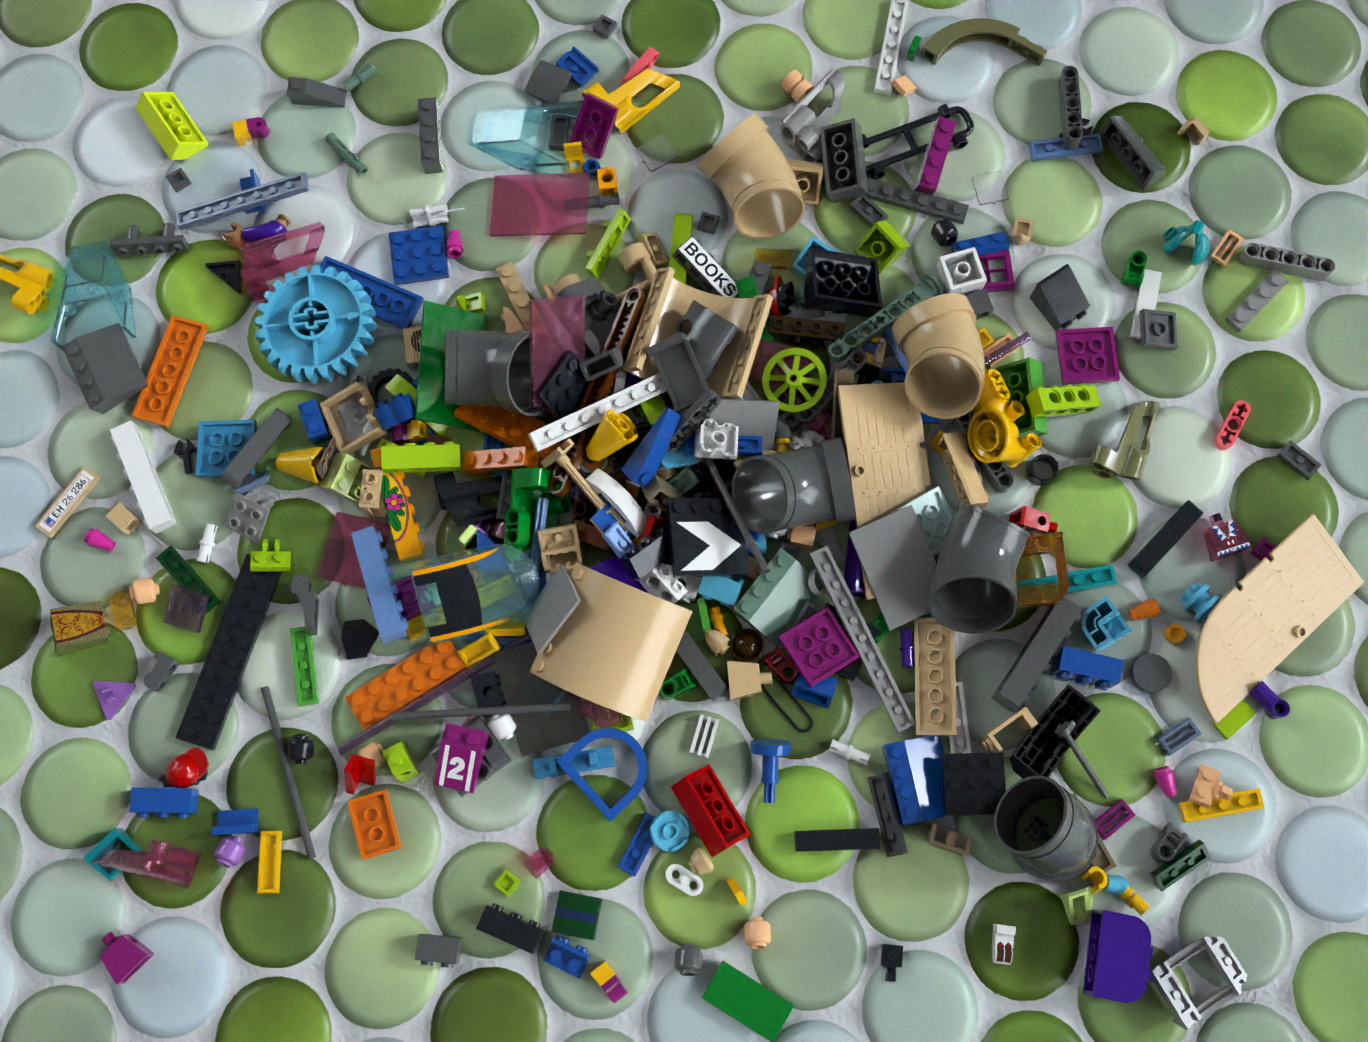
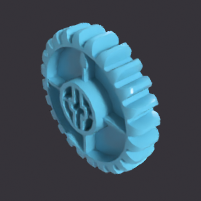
M314 265L311 273L304 266L299 267L298 276L295 277L291 272L285 273L286 282L284 283L275 280L273 286L276 290L274 292L265 291L263 296L268 302L258 304L257 309L263 316L256 317L254 322L259 328L255 333L256 339L261 343L259 349L263 355L268 357L269 364L279 369L286 377L293 376L297 382H304L308 379L312 384H318L321 376L327 382L333 381L335 372L342 377L346 376V366L348 365L356 369L359 366L356 357H367L368 352L364 349V345H372L374 343L370 332H374L377 329V324L372 320L376 316V311L370 305L371 298L367 292L363 291L362 285L357 280H352L347 272L342 271L338 273L331 266L323 271L319 265Z

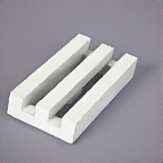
M700 714L689 753L709 758L719 719ZM703 720L707 721L699 749L696 751L695 746ZM712 722L714 727L706 753H703L704 743L710 723Z

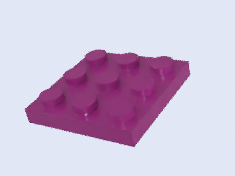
M1113 327L1063 329L1055 332L1062 385L1118 382L1120 380Z
M829 607L778 637L810 688L861 657Z

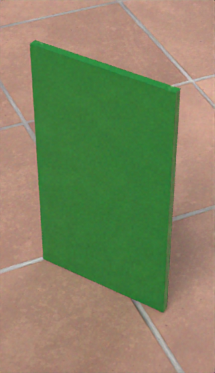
M424 301L415 419L479 432L480 430L454 417V411L459 405H445L446 329L486 331L487 315Z

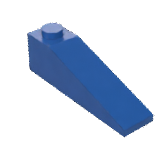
M666 407L621 470L632 482L646 488L657 473L681 418L679 413Z

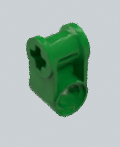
M1134 251L1128 258L1120 284L1133 285L1137 289L1141 287L1147 262V255L1143 251ZM1133 259L1138 260L1140 264H1136Z
M689 668L663 681L659 691L662 699L671 700L698 686L697 683L693 682L689 674ZM671 686L674 691L672 694L666 695L662 690L663 687Z

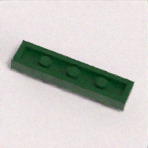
M172 545L156 557L204 613L207 614L221 602L219 597Z

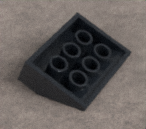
M810 248L804 286L805 308L869 318L875 315L882 308L877 259Z

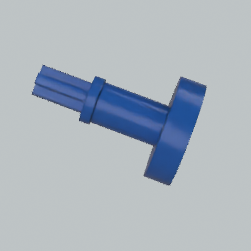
M781 739L752 740L750 752L762 755L761 783H764V803H775V784L779 783L778 757L791 753V742Z

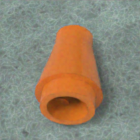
M1147 599L1134 608L1129 609L1128 612L1133 621L1156 617L1157 614H1160V609L1155 599Z

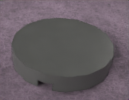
M1145 654L1139 657L1132 665V681L1143 692L1151 694L1161 692L1168 687L1172 680L1171 666L1160 655Z

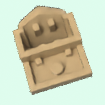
M576 523L537 531L544 571L554 575L562 564L565 566L568 574L571 575L576 562L583 565Z

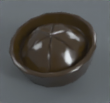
M750 628L738 630L730 641V650L733 656L743 662H752L758 659L764 649L761 635Z

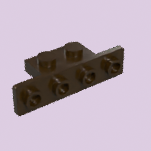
M771 315L769 333L786 335L787 343L795 346L806 344L814 348L823 346L824 340H842L845 330V323L777 315Z

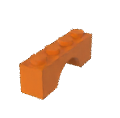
M526 446L466 451L463 456L462 470L474 476L491 475L492 470L512 471L513 469L538 468L539 453Z

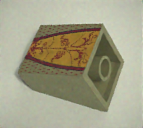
M101 601L50 609V624L57 657L107 643L111 632L109 625H105L104 618H107L106 607L101 606Z

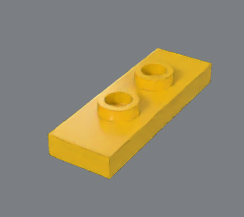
M260 831L257 894L279 893L282 831Z

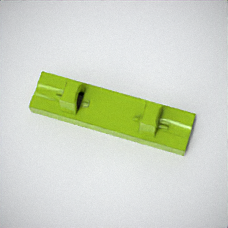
M618 208L612 221H604L602 226L606 232L596 250H588L586 257L589 259V262L585 269L590 273L591 277L599 279L629 225L631 218L625 209Z

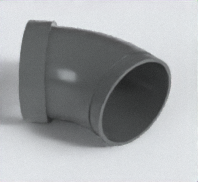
M446 329L445 405L498 407L514 414L536 416L545 412L547 409L534 394L560 359L561 354L558 346L549 335L537 331L518 330L510 333Z
M841 437L820 441L821 445L752 456L745 459L738 466L733 477L732 499L747 527L754 532L764 534L835 520V523L856 520L851 480Z
M960 502L943 539L935 575L929 586V610L935 620L951 630L968 634L987 633L1008 624L1015 616L1018 606L1017 585L1014 580L1015 573L1025 549V544L1031 534L995 514Z
M1030 776L1021 779L1004 793L997 805L994 816V829L997 839L1003 847L1010 851L1015 862L1028 874L1048 881H1064L1081 874L1093 861L1099 839L1096 822L1087 807L1053 779L1045 776ZM1042 799L1063 800L1064 815L1055 835L1037 849L1020 851L1016 830L1018 821L1026 808Z

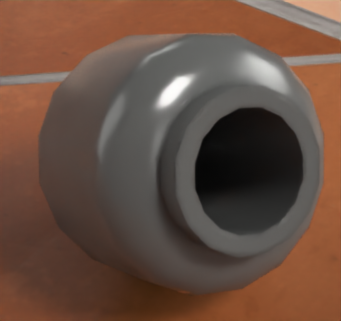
M685 943L683 947L678 948L675 952V969L682 976H695L696 972H699L702 968V952L700 949L695 948V944Z

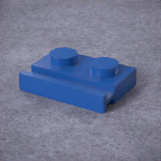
M574 46L570 52L568 51L556 62V66L573 73L571 80L580 88L591 80L595 73L599 72V68Z

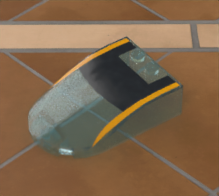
M494 544L415 561L410 568V574L429 643L434 644L472 635L525 614L534 604L540 586L539 573L532 559L527 554L515 549L516 547Z

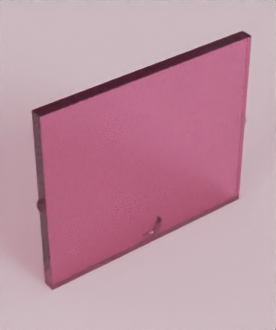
M337 511L317 577L343 583V585L348 584L366 589L351 533L374 526L377 531H381L384 542H381L382 548H386L391 531L390 524Z

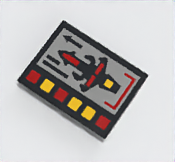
M335 438L329 441V445L317 464V473L322 479L325 478L336 454Z

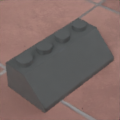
M1111 116L1101 133V137L1141 188L1145 190L1161 180L1166 172L1164 165L1156 159L1152 150L1144 144L1141 136L1136 134L1131 124L1123 116Z

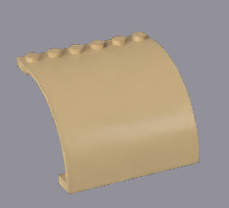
M671 267L657 269L623 369L641 380L658 374L659 371L652 356H649L646 348L673 336L677 323L682 320L692 301L695 300L740 328L731 344L726 345L718 358V363L707 380L709 389L714 390L720 399H742L773 297L770 294L756 295L754 298H730L714 295L674 279L675 270ZM688 323L682 326V332L686 334L690 331Z
M576 562L570 578L581 602L542 653L537 654L530 672L593 703L647 722L693 611L634 588Z

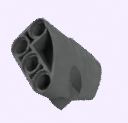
M592 277L563 288L550 303L549 308L571 336V344L584 361L602 353L616 318L613 308L618 303V300L613 293L606 292L596 277Z
M693 300L682 320L677 323L674 335L682 332L684 324L688 323L690 325V331L686 333V336L707 382L718 363L717 360L727 344H731L740 328Z

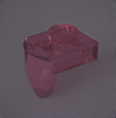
M829 409L823 413L819 412L814 417L813 421L815 423L809 430H814L818 434L823 435L825 440L831 439L824 426L833 416V413Z
M539 848L523 865L537 879L554 863V854L550 849Z

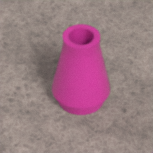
M458 230L449 231L445 251L451 258H459L464 251Z
M91 528L84 538V542L88 546L109 552L116 545L115 541L111 540L99 529Z
M1169 766L1155 769L1153 777L1164 792L1165 797L1177 795L1173 770H1170Z

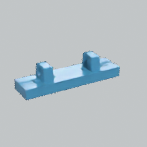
M612 746L580 751L569 761L579 773L615 767ZM562 755L533 759L535 779L568 775L559 764V770L557 768L556 760Z

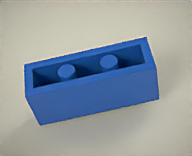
M132 787L129 812L137 813L136 817H149V813H157L156 817H169V814H177L176 817L189 818V814H197L199 790L192 788Z

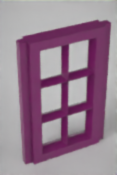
M1009 249L978 256L980 261H985L986 270H984V273L987 274L988 280L982 290L986 289L987 293L1015 290ZM1003 259L1004 268L990 269L988 260ZM1005 272L1007 281L992 282L991 273Z

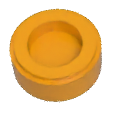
M1172 624L1165 629L1164 635L1169 643L1179 644L1185 640L1186 631L1183 626Z

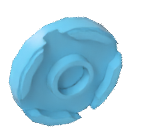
M673 810L663 811L652 820L650 837L659 849L674 852L681 849L689 839L690 826L682 814Z

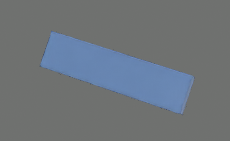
M1100 134L1083 135L1079 147L1075 150L1065 148L1063 138L1033 141L1028 144L1031 161L1102 153L1104 150Z

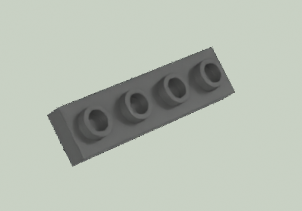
M172 223L164 224L163 236L139 238L138 227L129 225L126 238L110 239L109 244L116 256L189 251V244L183 235H175V226Z

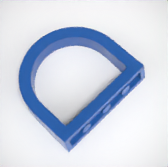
M599 728L588 732L556 760L560 767L610 822L638 796L647 777V760L641 745L629 733L616 728ZM604 737L617 738L628 744L638 761V774L634 784L611 807L608 806L569 762L589 743Z

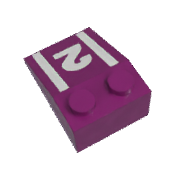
M446 723L434 785L474 794L489 734L485 731Z

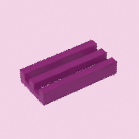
M1119 799L1095 819L1098 834L1101 835L1103 840L1109 838L1135 816V813L1123 799ZM1121 805L1123 806V808H1122L1121 810H1119L1115 815H1113V816H1112L1109 820H1107L1103 825H1101V826L1098 825V824H1099L1101 821H1103L1107 816H1109L1113 811H1115L1119 806H1121ZM1128 812V815L1106 833L1103 831L1123 813Z

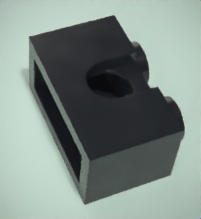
M492 670L470 677L478 708L507 705L505 693L501 694L499 686H502V681L499 674L496 675ZM493 688L495 690L494 696L486 698V691Z

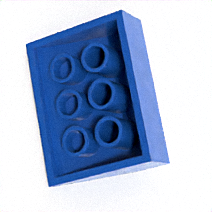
M927 736L884 744L882 746L883 755L901 826L946 817L941 754L945 752L941 736Z

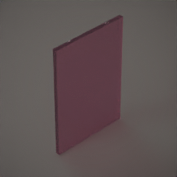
M590 173L495 176L490 236L586 234Z
M584 295L529 300L531 407L543 406L534 394L565 350L572 351L580 363L585 361Z

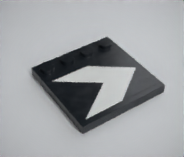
M723 498L666 499L673 577L743 576L750 574L746 541Z

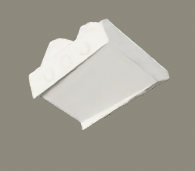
M706 419L695 431L694 457L737 459L739 426H735L732 423L718 425L715 420Z

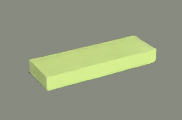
M472 524L459 537L460 547L464 550L477 537V528Z

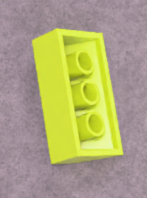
M142 92L135 108L170 160H186L208 147L209 143L174 92Z

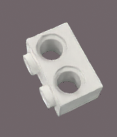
M664 563L660 564L639 581L649 594L673 604L687 592L686 588L676 577H673V573Z

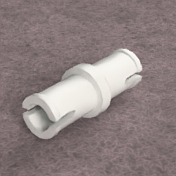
M205 524L203 538L199 541L201 545L196 561L209 564L212 547H215L214 539L218 526Z
M834 739L829 748V752L846 757L845 760L849 761L851 759L864 766L867 765L871 755L854 748V745L850 744L848 746Z

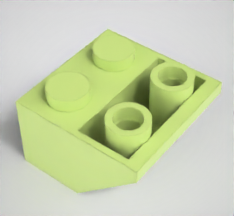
M336 453L320 487L339 497L359 504L363 469H375L348 454Z

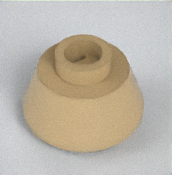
M697 848L690 856L691 862L688 863L694 874L697 872L699 875L712 873L714 866L703 848Z

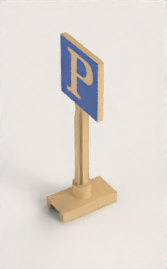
M570 438L540 462L544 468L557 462L561 468L563 467L598 508L599 511L589 520L602 535L616 522H618L628 537L632 535L624 525L626 520L609 502L605 504L571 464L570 459L566 455L574 445Z

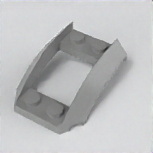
M1204 936L1173 954L1151 970L1148 983L1154 982L1175 1016L1173 1022L1186 1030L1194 1022L1202 1019L1221 1004L1242 994L1241 987L1242 983L1246 981L1247 974L1224 937ZM1205 949L1227 985L1193 1005L1172 970Z

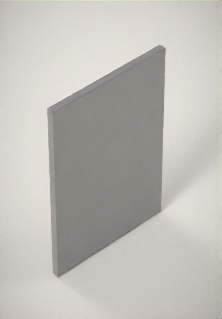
M912 505L896 510V512L867 525H862L860 528L848 533L889 630L930 612L929 586L935 575L936 561Z

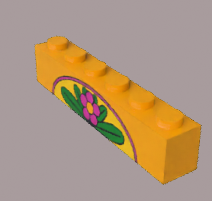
M381 448L370 450L374 469L382 470ZM386 473L382 476L381 494L399 560L403 563L424 557L422 553L426 551L424 542L419 540L417 533H421L418 521L414 522L412 516L416 514L413 503L409 504L407 498L411 496L408 485L404 486L402 480L406 478L405 473Z

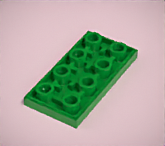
M723 960L701 997L770 1042L775 1041L794 1007L787 1000Z

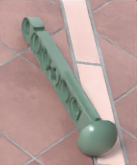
M933 274L923 275L921 278L922 283H918L880 309L878 313L844 335L842 340L838 339L829 346V358L834 362L842 361L851 352L861 348L893 326L896 320L914 305L931 297L944 294L942 281ZM909 300L913 305L906 306L903 302ZM891 310H896L899 312V314L897 316H893L889 312ZM866 329L869 330L871 334L863 335L861 334V331ZM849 339H853L857 343L855 345H849L846 343V341ZM839 349L842 351V354L834 355L832 351Z

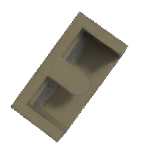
M935 823L930 824L926 837L928 845L967 856L969 855L973 835L954 832L939 827Z

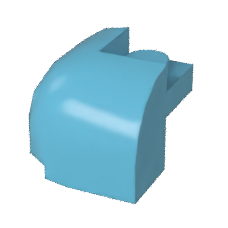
M1108 596L1090 606L1082 618L1084 634L1097 652L1114 645L1116 641L1132 632Z

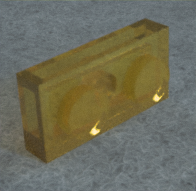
M756 248L755 260L772 265V269L791 270L792 250Z

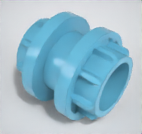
M1195 583L1180 598V602L1184 605L1182 609L1185 612L1191 609L1196 613L1193 618L1196 622L1202 621L1205 623L1212 609L1222 598L1219 594L1214 597L1208 593L1211 587L1207 584L1203 586L1200 583Z

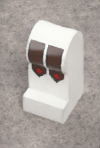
M993 924V963L1011 965L1016 927Z

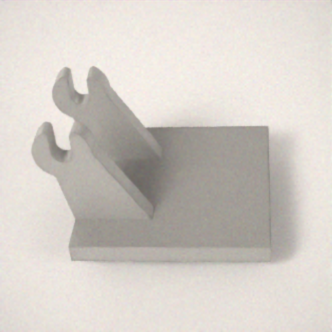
M258 488L252 489L245 496L240 493L235 494L225 523V527L255 543H259L270 508L274 505L272 501L276 500L275 497L270 496L261 505L253 502L258 496L256 493L260 491Z

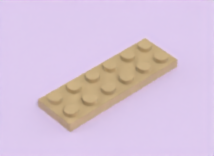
M935 618L914 619L916 736H957L955 631L941 625Z

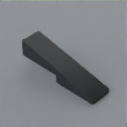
M879 828L794 831L795 852L880 849Z

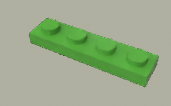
M304 626L290 629L298 706L318 704L320 701L312 636H309Z

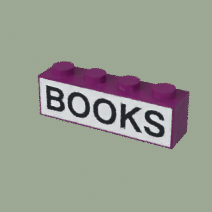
M939 116L934 123L914 189L915 191L933 195L937 190L956 121Z

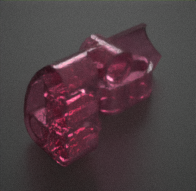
M152 839L148 852L120 850L113 853L107 860H93L92 863L188 889L198 865L201 850L173 845L167 855L171 844Z

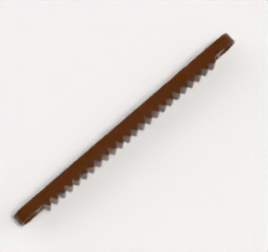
M632 287L626 292L602 352L619 345L623 359L625 358L624 352L628 351L627 345H630L629 340L633 338L632 332L636 331L635 325H638V318L641 317L640 312L646 299L645 294L640 288ZM639 294L638 298L632 301V297ZM619 368L590 381L579 410L608 397L607 394L611 393L610 387L614 386L613 379L617 378L616 372L619 373ZM597 424L566 439L570 438L574 443L566 455L576 470L581 468L579 464L583 463L582 457L586 456L585 449L591 440V435L595 433L593 429L597 428ZM558 463L549 481L548 490L556 497H563L568 493L573 478ZM562 482L561 489L556 491L557 484Z

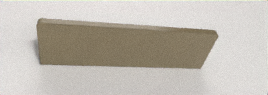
M835 369L831 439L841 437L842 443L845 445L837 386L854 385V370Z

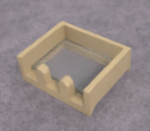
M355 382L320 403L322 416L327 420L328 430L335 438L336 449L340 453L351 456L352 453L377 438L388 435L386 430L383 431L373 412L376 406L368 387Z

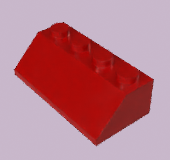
M710 764L685 776L671 786L711 857L716 856L750 835L749 830Z

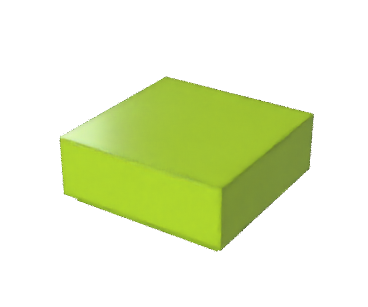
M506 868L493 885L509 898L522 881Z

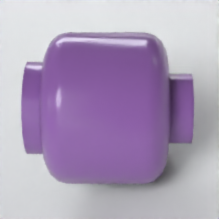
M235 836L223 838L214 853L217 858L216 862L227 868L238 865L246 850L242 845L243 840Z

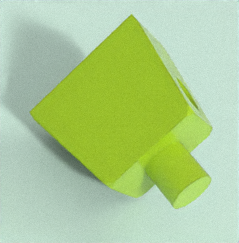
M401 741L382 751L394 777L401 783H405L421 774L405 741Z

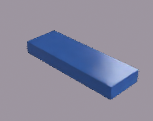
M645 813L617 866L634 877L653 844L650 837V825L655 817L648 813Z

